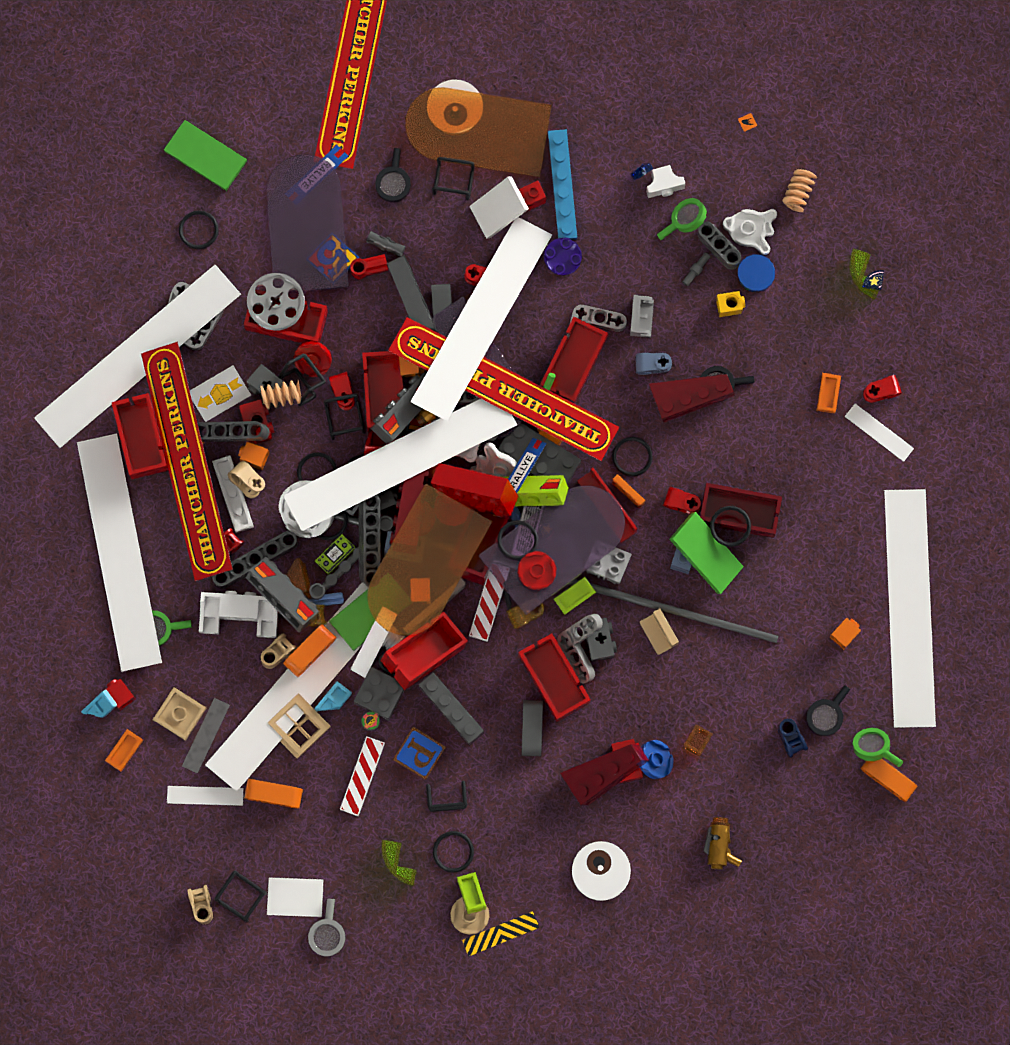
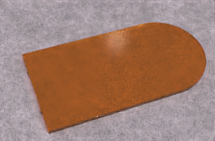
M433 88L420 94L410 105L405 117L406 133L415 150L431 160L437 161L438 157L474 162V166L478 168L540 178L551 105L452 88ZM447 162V163H453V164H460V165L471 166V165H467V164Z
M425 484L369 584L367 594L368 606L375 621L387 632L398 635L418 634L432 626L440 616L492 521L446 496L443 492H439Z

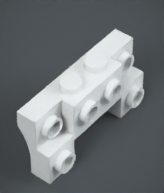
M225 591V594L201 592L199 633L219 634L220 619L258 622L257 637L277 638L278 611L264 596H256L254 592H245V595H238L236 591Z

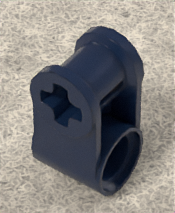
M784 719L779 723L778 732L790 758L799 751L808 750L807 744L795 721ZM784 723H789L792 726L791 733L783 731L782 726Z

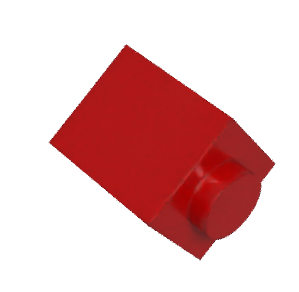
M114 679L107 684L108 688L105 690L114 699L120 711L136 699L121 679Z

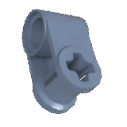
M638 353L635 355L636 374L638 375L666 373L671 369L672 360L667 353ZM662 359L666 362L665 367L661 366Z

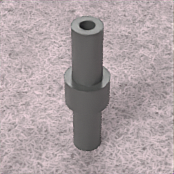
M704 252L698 262L691 266L690 272L682 281L684 285L689 286L693 279L700 275L703 271V266L710 258L709 254Z

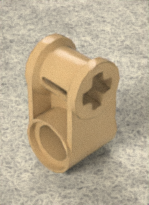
M245 461L239 462L228 472L229 480L248 498H256L265 487L263 478Z
M283 633L261 653V662L265 668L272 669L289 657L297 647L292 645L286 639L285 633ZM267 655H273L275 660L272 663L265 662L264 659Z
M204 885L203 888L195 890L188 889V896L195 919L201 924L210 923L213 918L208 886ZM201 910L208 911L206 919H199L198 914Z

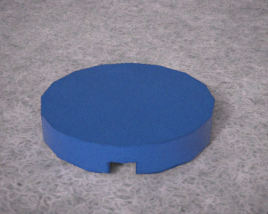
M753 254L747 256L738 267L739 283L748 291H764L774 281V265L763 255Z
M658 740L646 742L641 746V749L649 759L647 763L640 767L642 772L652 779H660L667 776L673 768L672 754L670 755L668 746Z

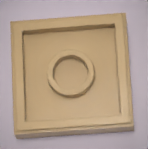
M174 687L153 720L186 741L207 708Z

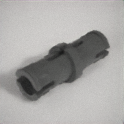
M372 231L369 233L366 241L381 248L384 252L388 251L399 257L403 255L406 246L392 241L391 238H385Z

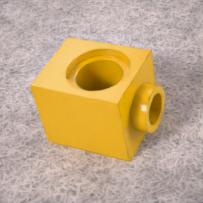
M740 291L718 294L716 297L719 317L742 314L743 308H745L744 296H740ZM732 300L736 303V306L733 308L728 307L726 302Z

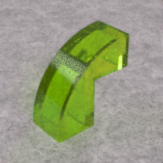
M853 248L849 260V269L853 282L862 293L875 300L879 286H871L869 279L873 278L864 275L871 254Z
M382 840V855L388 870L402 883L414 887L417 870L398 867L402 843Z

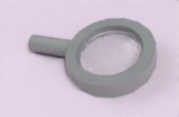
M327 899L325 919L316 922L310 928L308 934L312 950L318 955L325 957L339 953L345 943V932L342 926L333 920L335 899Z

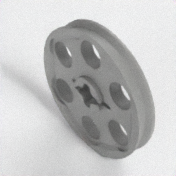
M271 273L260 277L253 283L247 296V307L252 319L259 326L273 331L284 330L294 325L301 317L305 306L304 294L300 285L290 276L281 273ZM276 279H282L284 281V284L281 288H275L273 286V282ZM259 286L265 287V294L257 295L255 293L256 288ZM291 290L299 292V296L296 299L288 297V293ZM280 297V299H279L280 304H279V305H278V304H275L274 306H272V305H273L272 299H275V300H276L277 298ZM257 304L264 307L263 312L260 314L253 312V307ZM289 308L296 310V315L292 318L286 316V311ZM270 316H277L279 318L278 323L275 325L269 324L268 318Z

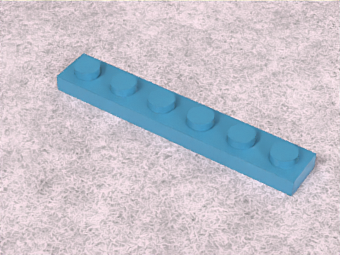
M567 129L548 131L558 238L566 237L576 240L577 229Z

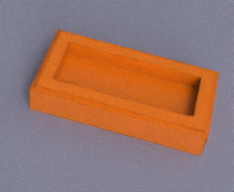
M822 373L816 411L836 413L841 381L840 375Z
M618 474L613 478L612 484L638 508L645 504V499Z
M127 729L105 761L122 772L143 742V739Z

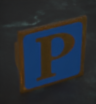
M413 727L393 760L426 780L446 746Z

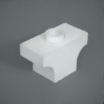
M670 165L653 169L651 174L653 182L647 186L646 192L648 198L659 195L663 197L670 196L674 191L685 189L684 177L676 176L672 172Z

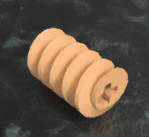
M797 169L794 170V176L788 185L789 190L785 193L786 197L783 198V203L794 211L803 212L804 209L800 205L806 206L807 204L803 198L809 199V195L805 192L812 191L808 185H814L815 182L811 178L817 179V176L810 171Z
M291 380L288 387L285 382H282L281 388L277 383H275L274 389L269 384L266 390L260 386L263 404H265L267 409H270L271 403L277 408L278 402L283 407L286 404V400L290 405H293L294 399L298 404L301 402L298 380L297 385Z

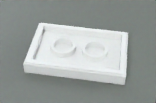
M512 176L504 179L469 206L486 239L493 237L529 209Z

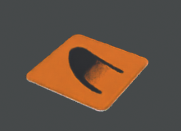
M751 113L738 119L743 131L757 126Z

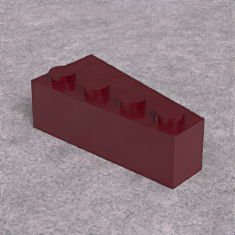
M727 374L649 384L663 422L735 396Z
M429 469L400 483L399 493H402L401 499L397 498L396 510H399V513L394 515L393 526L396 527V531L391 532L390 543L393 544L392 551L416 554Z
M630 744L563 771L560 774L580 805H590L647 763L649 759L639 744Z

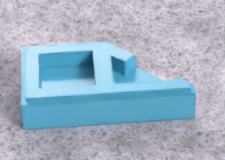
M337 681L314 710L340 709L352 695V692Z
M104 690L81 712L97 717H105L117 704L108 691Z

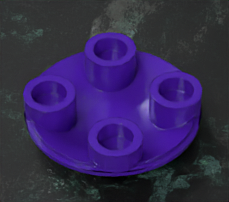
M558 238L546 247L544 260L551 272L557 275H569L580 266L582 253L579 246L570 238Z

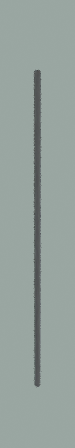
M343 513L334 515V519L344 522ZM347 515L348 523L359 526V518ZM428 537L425 540V545L453 552L456 546ZM495 556L494 564L518 571L519 563ZM569 578L558 582L572 586L580 580ZM590 583L596 593L656 610L661 609L663 612L777 643L778 636Z

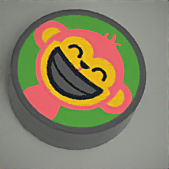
M371 711L363 714L361 724L365 730L374 731L380 726L379 715Z

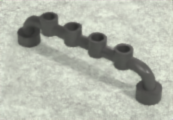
M382 516L380 518V538L385 532L391 531L393 528V520L389 516ZM372 534L367 536V544L373 541ZM359 547L354 549L353 554L346 561L340 563L339 568L333 574H329L326 577V581L322 585L315 583L310 587L309 593L313 599L319 600L323 598L325 592L330 587L337 585L338 579L344 573L346 574L351 571V566L359 560Z

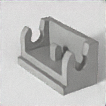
M633 296L630 336L651 338L654 304L652 297Z

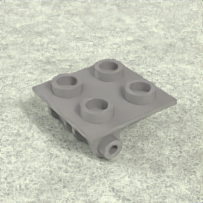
M596 540L584 570L587 571V574L598 575L597 578L601 576L603 580L606 578L608 581L613 582V584H620L632 554Z

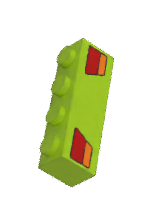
M527 476L517 493L518 499L515 506L564 505L569 489L564 476Z

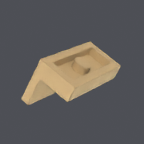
M661 609L654 611L651 616L640 621V625L657 655L678 645L679 641Z

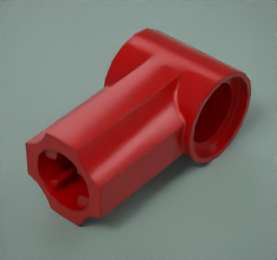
M385 254L366 259L357 258L350 264L351 274L356 279H363L369 275L389 271ZM356 266H363L364 270L362 272H355L354 268Z

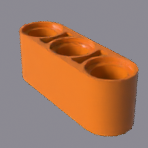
M322 624L283 664L296 677H299L337 637Z
M883 759L865 761L860 768L864 773L904 802H907L917 788L913 781Z
M248 779L244 799L299 809L303 789Z

